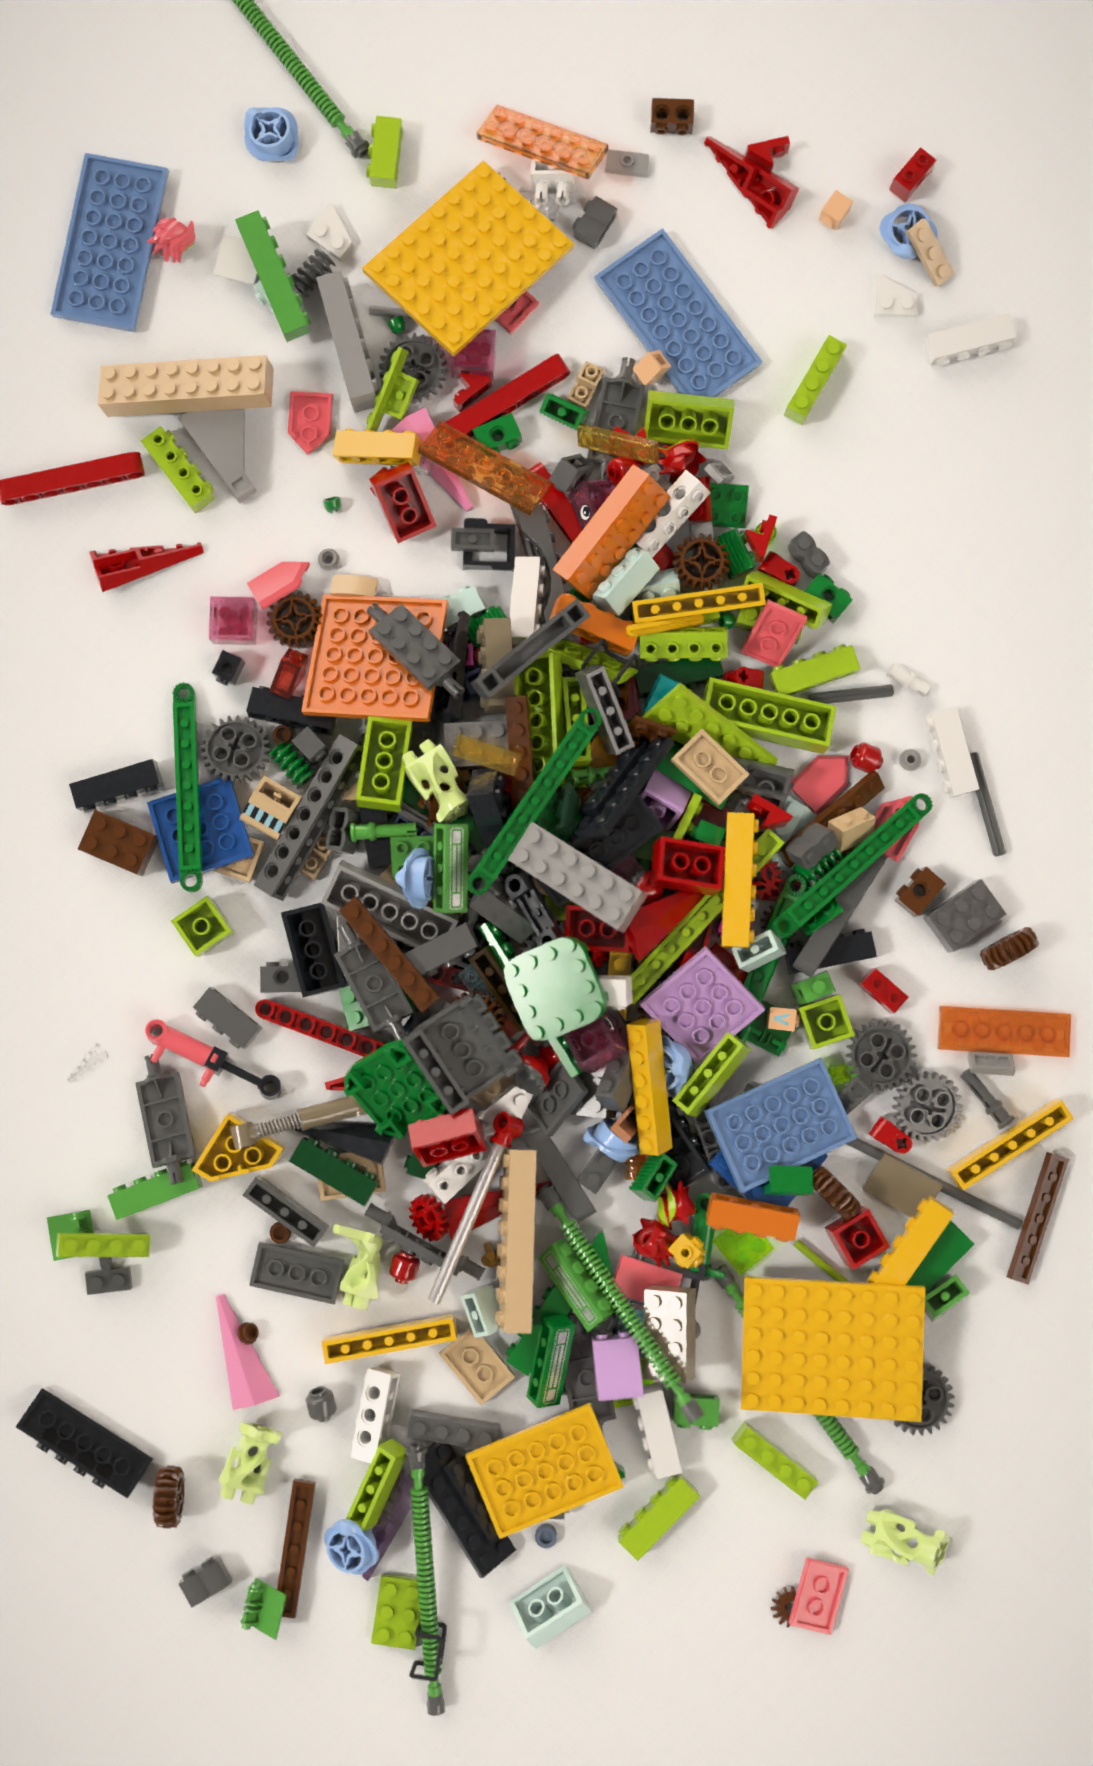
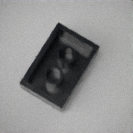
M498 766L473 770L466 796L485 849L490 847L514 811L511 805V794L505 788V777L503 774H500Z

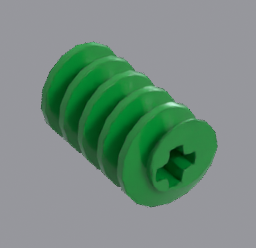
M283 741L270 752L269 757L270 759L276 758L274 763L281 765V772L287 771L285 774L286 778H292V785L298 784L297 788H299L312 778L316 769L308 771L311 763L302 764L305 756L297 758L300 750L292 751L294 743L286 745V741Z
M835 848L829 854L822 856L821 860L814 867L806 870L796 864L794 870L796 875L804 877L809 887H812L810 880L816 883L818 881L816 875L823 877L825 874L822 869L829 872L831 868L828 864L830 863L835 866L837 864L835 857L842 860L843 856Z

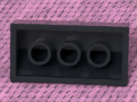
M317 903L281 912L302 997L323 994L345 987L342 971L334 957V954L337 952L325 906Z

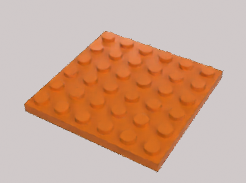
M323 594L320 609L322 617H319L318 620L322 624L317 625L318 631H316L301 711L303 715L368 719V716L404 721L430 722L435 687L428 692L369 634V630L377 622L366 613V610L370 605L372 606V603H377L380 608L389 614L400 604H403L443 643L449 606L448 600Z

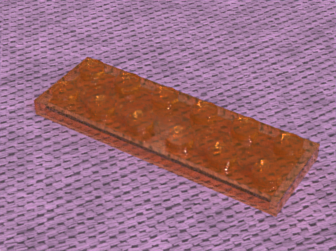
M500 105L495 106L476 132L477 139L588 180L608 152L607 143Z
M441 420L418 450V453L529 516L551 487L552 482Z
M939 1006L937 1049L1070 1057L1071 1014Z

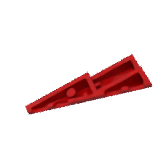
M711 136L706 137L704 145L711 149L716 156V161L724 166L727 170L726 174L742 195L749 199L755 207V212L761 215L767 223L766 226L769 229H773L791 208L800 188Z
M201 542L188 547L176 544V548L164 549L163 545L133 547L130 550L118 553L115 549H109V553L97 554L96 550L89 551L102 593L204 553Z
M680 891L639 908L625 930L630 940L629 946L637 960H643L703 899L705 894Z
M551 1180L536 1182L535 1197L539 1195L537 1191L546 1184L549 1186L553 1185ZM502 1189L488 1190L472 1230L502 1215V1211L498 1209L499 1198H502ZM472 1194L452 1197L444 1204V1208L447 1209L445 1215L450 1217L447 1223L450 1225L448 1230L451 1240L454 1238Z

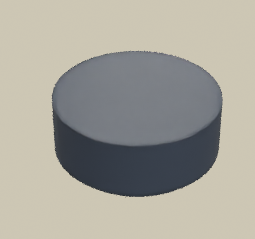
M550 1524L540 1525L535 1532L536 1543L542 1548L552 1547L557 1541L556 1529Z

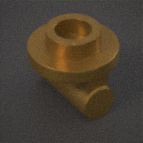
M485 1242L484 1250L486 1254L481 1258L482 1265L490 1268L499 1265L501 1258L497 1256V1251H494L492 1243Z

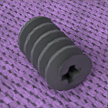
M317 248L314 250L315 256L310 255L308 257L309 262H303L304 268L299 267L297 269L298 274L293 273L291 275L295 284L294 287L307 298L310 297L307 292L308 289L313 292L315 291L312 284L318 285L316 277L325 275L324 271L332 273L330 265L336 266L324 251Z

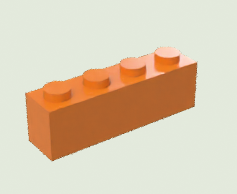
M562 593L556 599L549 620L577 598L574 595ZM580 601L591 616L571 631V633L596 644L601 639H605L609 650L625 657L633 652L638 637L631 638L627 636L626 627L635 624L634 622L617 618L612 612L599 610L592 603Z
M713 1192L710 1194L706 1213L707 1225H710L711 1228L717 1230L728 1228L739 1234H744L745 1232L754 1233L755 1236L760 1238L770 1236L775 1237L776 1240L781 1242L795 1241L800 1220L798 1208Z

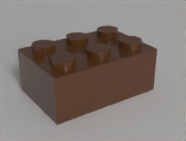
M94 810L78 850L143 876L158 843L157 835Z

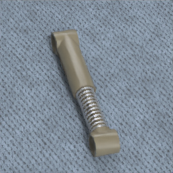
M351 1095L297 1109L295 1115L293 1113L291 1116L289 1114L288 1116L284 1115L280 1119L277 1117L276 1120L274 1118L272 1121L269 1119L268 1122L265 1120L264 1123L262 1121L257 1124L248 1122L230 1127L235 1149L257 1144L258 1140L262 1139V1137L264 1139L265 1136L268 1138V1135L271 1137L272 1134L276 1136V1133L280 1135V1132H288L287 1130L291 1132V1129L295 1131V1128L299 1130V1127L304 1131L367 1113Z

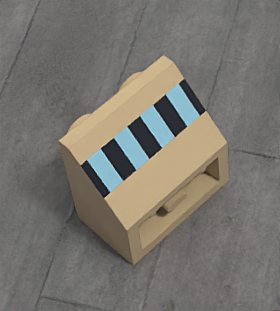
M263 776L239 819L277 841L300 804L302 797L270 778Z

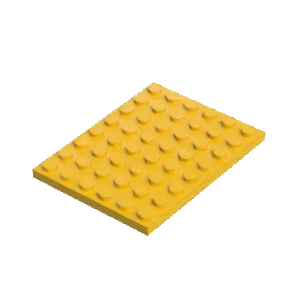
M483 160L363 266L362 270L367 277L454 357L574 248V243Z
M745 1276L741 1410L921 1422L925 1286Z

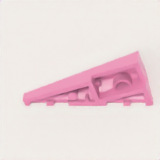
M426 408L406 416L392 431L396 433H404V431L415 432L423 441L419 465L466 512L472 510L473 507Z
M217 1295L216 1301L233 1410L255 1406L279 1397V1392L274 1387L270 1375L263 1367L253 1344L245 1345L240 1341L237 1333L240 1323L237 1315L230 1307L226 1295Z

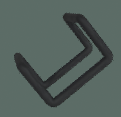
M601 639L582 663L581 670L585 669L586 665L603 644L605 653L608 656L625 664L612 682L616 697H620L621 694L617 682L629 666L640 670L641 665L637 654H633L629 660H626L611 653L606 640Z
M419 1621L415 1631L416 1637L439 1640L434 1677L414 1674L417 1665L424 1666L423 1661L416 1660L413 1662L409 1674L410 1678L432 1682L437 1681L440 1660L442 1663L447 1632L445 1623L438 1622L439 1627L443 1628L442 1636L421 1633V1623Z

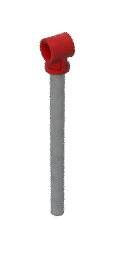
M499 1112L494 1118L493 1128L496 1132L494 1137L492 1136L490 1139L494 1143L428 1297V1300L440 1304L506 1147L510 1149L512 1139L518 1138L523 1132V1120L508 1112Z

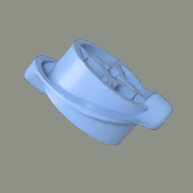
M280 107L249 108L246 111L244 122L245 145L249 153L261 161L294 160L297 156L299 144L298 125L294 116L288 110Z
M912 203L899 206L892 213L887 214L880 223V234L883 240L888 243L893 253L902 259L918 257L913 245H910L911 241L906 234L908 231L906 228L908 225L909 229L916 224V219L918 221L926 219L936 239L938 236L937 228L920 206ZM900 217L907 218L905 223L893 224ZM895 236H898L901 239V243L897 241Z
M425 848L414 849L410 856L406 858L403 869L398 871L395 876L397 884L403 888L405 898L415 909L424 908L433 898L434 859Z
M662 1036L667 1091L675 1096L691 1078L693 1063L689 1052L684 1046L677 1042H672L667 1036Z
M603 1118L600 1123L586 1129L583 1136L584 1142L591 1146H597L604 1154L618 1162L625 1163L629 1157L640 1153L638 1134L635 1133L626 1144L610 1130L616 1122L612 1118Z
M341 1519L325 1532L324 1541L327 1546L328 1557L338 1570L359 1575L365 1573L371 1566L377 1563L379 1553L374 1535L370 1529L363 1532L356 1522L349 1519Z

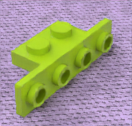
M398 347L391 357L392 364L389 371L383 377V387L381 392H378L376 395L374 410L368 415V425L366 428L369 430L378 431L384 413L403 420L419 383L418 379L401 372L408 355V351L401 347Z

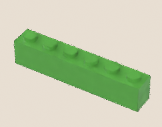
M259 210L235 219L286 342L310 333L308 325L311 324L307 312L301 311L302 300L298 292H293L294 281L291 274H286L284 271L287 265L283 255H278L275 250L279 246L274 235L269 236L267 230L271 228L266 216L261 217Z

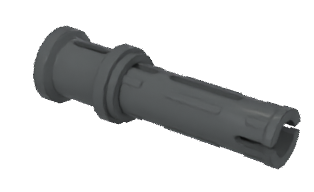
M970 1068L960 1075L984 1105L985 1113L991 1115L996 1121L999 1130L1015 1119L1002 1106V1101L995 1099L976 1074L970 1073Z

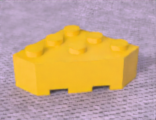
M230 1112L223 1119L192 1171L212 1182L271 1168L276 1165L287 1146L268 1135V1138L265 1136L264 1139L262 1137V1139L258 1140L257 1144L235 1149L230 1127L248 1122Z

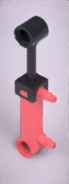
M155 1019L146 1025L145 1033L148 1040L152 1044L157 1045L151 1058L153 1063H157L164 1050L168 1049L205 1068L202 1080L199 1083L202 1087H206L213 1074L219 1076L224 1069L258 1086L257 1089L260 1090V1094L267 1100H274L281 1094V1082L276 1076L266 1075L260 1078L227 1062L229 1059L228 1052L215 1046L213 1048L166 1025L162 1020ZM161 1028L163 1033L160 1036H152L154 1029ZM274 1083L277 1087L273 1092H267L264 1089L265 1085Z

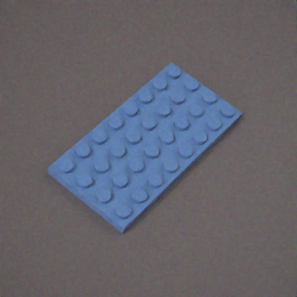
M85 153L52 304V317L130 332L136 331L154 243H148L147 240L151 239L156 233L153 229L159 222L169 175L168 168Z
M663 228L594 276L596 283L648 352L655 350L662 352L672 366L665 373V376L678 393L717 397L762 365L763 361Z

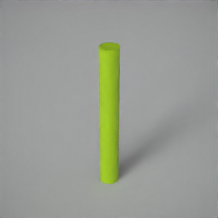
M797 1239L793 1246L835 1281L850 1282L801 1240Z

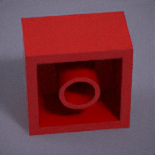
M861 1206L858 1212L849 1220L840 1217L824 1228L845 1266L852 1270L860 1267L890 1247L872 1213L864 1206Z

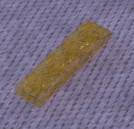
M580 424L577 427L579 447L624 456L651 464H656L659 460L658 441L586 424Z

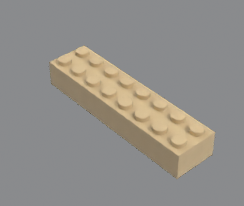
M267 355L101 366L98 405L107 417L272 407L274 368Z
M505 1149L500 1161V1167H503V1176L499 1177V1189H502L503 1193L502 1198H499L498 1209L502 1211V1220L498 1221V1234H501V1243L497 1244V1256H500L501 1259L500 1265H497L496 1277L500 1279V1288H496V1302H499V1311L495 1312V1324H498V1328L504 1333H532L536 1150Z

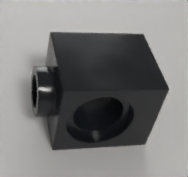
M222 650L212 671V674L217 677L215 681L225 686H228L229 683L235 686L246 662L242 658ZM232 665V672L227 675L223 674L224 667Z

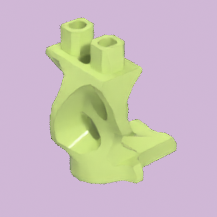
M428 739L420 745V749L424 754L421 757L417 758L413 751H409L402 756L406 775L426 801L429 800V796L432 793L439 803V810L436 814L439 824L442 822L452 823L457 818L467 814L469 806L467 794H464L457 786L455 781L458 777L457 771L441 744L436 747ZM445 766L448 769V772H441L440 767ZM422 780L429 782V789H424L421 783ZM441 783L449 785L450 789L443 791L439 785Z
M334 1224L333 1233L349 1238L358 1247V1255L352 1256L348 1270L340 1282V1291L346 1292L343 1304L367 1311L370 1299L377 1300L379 1296L377 1280L381 1257L379 1251L383 1238L381 1235Z
M241 1422L239 1428L242 1436L239 1439L238 1448L232 1447L230 1449L227 1462L218 1480L222 1484L220 1496L233 1500L236 1489L243 1490L240 1501L253 1505L257 1493L262 1495L264 1493L265 1479L271 1461L269 1458H266L267 1447L270 1443L278 1445L282 1432L257 1423ZM256 1446L258 1448L256 1455L249 1456V1449ZM235 1458H236V1467H237V1468H234V1467H233V1462H234ZM260 1464L259 1473H254V1469Z
M890 1509L882 1511L870 1510L868 1512L866 1520L868 1523L875 1525L876 1529L875 1533L864 1530L861 1543L870 1547L869 1552L871 1554L885 1557L904 1565H909L910 1561L908 1559L922 1564L929 1574L935 1575L938 1566L944 1562L946 1549L951 1537L946 1535V1531L937 1530L934 1536L926 1535L916 1528V1522L900 1516ZM897 1524H903L905 1531L901 1532L898 1530ZM911 1538L916 1539L918 1546L915 1548L909 1547L908 1540ZM892 1549L895 1550L897 1553H899V1554H901V1555L895 1554V1553L892 1551Z

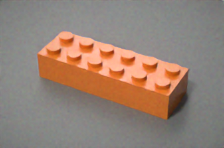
M632 465L552 570L576 591L591 600L598 586L609 577L612 570L625 557L671 496L650 474Z

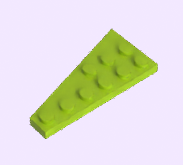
M681 683L642 716L651 721L677 729L671 739L684 745L703 729L730 756L772 765L777 764V757Z

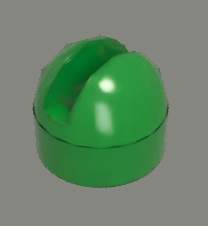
M402 315L387 322L393 333L400 334L405 330L406 323Z
M339 496L323 500L327 512L333 514V509L336 512L340 510L341 501Z
M730 612L720 613V627L733 628L736 624L735 616Z

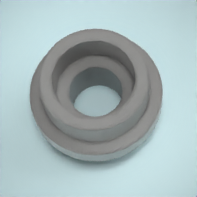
M324 549L318 556V563L325 570L335 569L340 561L338 553L333 549ZM327 557H332L333 561L331 563H326L325 559Z
M907 749L901 753L899 763L903 769L912 771L920 766L921 756L916 750ZM908 756H912L914 758L913 763H909L907 761Z

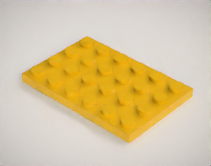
M590 1403L466 1454V1459L499 1539L624 1488Z

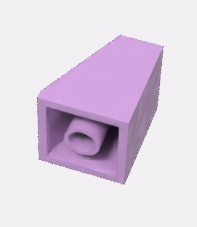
M656 769L643 786L639 795L663 824V830L668 833L683 813L692 791Z
M629 1330L618 1331V1334L609 1335V1332L596 1333V1336L591 1337L595 1387L599 1401L644 1397L638 1343L636 1344L635 1342L637 1337L633 1339L632 1335L635 1333L630 1334Z

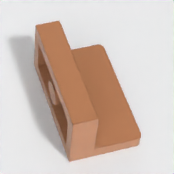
M634 1101L610 1128L626 1144L637 1132V1122L629 1115L635 1107Z

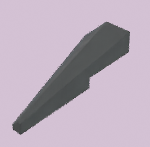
M731 756L750 774L736 789L751 797L756 793L783 810L795 769Z

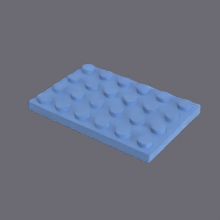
M822 1057L704 1111L739 1193H744L769 1181V1166H800L857 1139Z

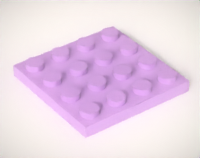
M707 946L640 1001V1006L653 1019H660L661 1027L677 1043L686 1048L691 1058L698 1065L709 1056L727 1032L736 1035L765 1011L763 1004Z

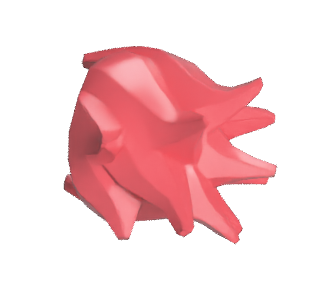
M163 218L153 229L156 232L155 235L147 240V242L156 243L154 254L163 249L162 257H164L165 262L169 261L171 255L173 263H176V259L180 263L182 253L193 246L196 240L193 221H190L189 226L186 227L181 222L176 221V218Z

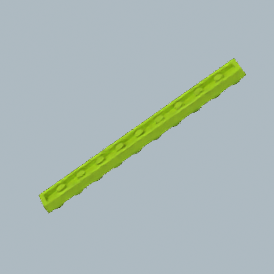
M769 828L756 840L758 841V854L753 855V863H757V873L785 844ZM725 875L723 876L722 890L714 896L705 895L631 975L632 989L634 991L632 1003L634 1005L723 911Z

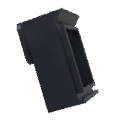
M466 518L464 520V528L494 529V535H507V562L473 561V552L463 551V571L499 570L514 572L515 524H491L484 518Z

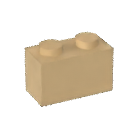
M859 807L828 821V829L834 832L839 842L836 848L840 853L859 845L874 832L876 817L864 808Z

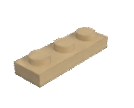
M921 219L906 234L934 286L939 287L955 272L926 219Z

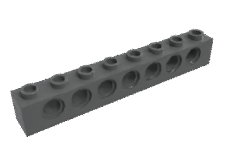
M341 734L338 735L326 758L322 761L317 774L312 779L308 790L301 798L300 804L291 816L284 832L280 835L272 853L268 856L264 867L259 872L253 884L271 897L282 901L285 899L329 822L331 810L333 807L338 806L357 773L362 761V746Z

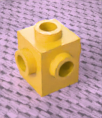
M688 1232L682 1233L668 1249L675 1257L674 1261L680 1267H686L687 1269L697 1268L705 1260L703 1255L707 1252L703 1247L704 1243L698 1237H692Z

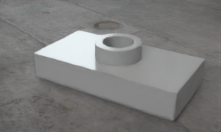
M608 149L605 173L646 178L649 154Z
M723 462L709 463L704 468L718 485L730 483L735 478Z
M973 1051L968 1053L970 1073L1014 1076L1015 1074L1012 1054Z

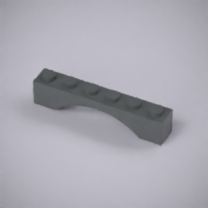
M538 504L517 509V518L522 536L530 541L540 552L549 571L551 592L548 604L543 612L544 623L549 621L556 599L562 593L569 594V592L564 591L563 584H566V581L552 570L560 560L558 550L554 551L552 543H555L554 532L548 529L547 523L550 522L548 510H544L543 505Z
M575 599L470 684L484 701L487 700L591 615L580 601Z

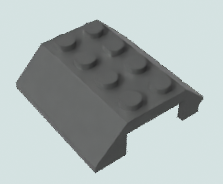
M471 993L454 1001L418 1025L402 1040L451 1115L470 1103L468 1099L504 1075L508 1078L517 1072L520 1068L519 1064L523 1062L515 1048L509 1050L512 1043L503 1030L497 1032L496 1029L500 1027V1024L492 1012H484L488 1006L480 994L474 996Z

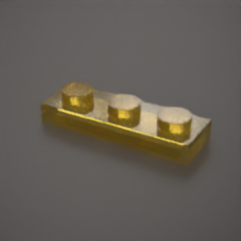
M462 733L457 735L452 755L512 776L516 775L522 756L521 753Z

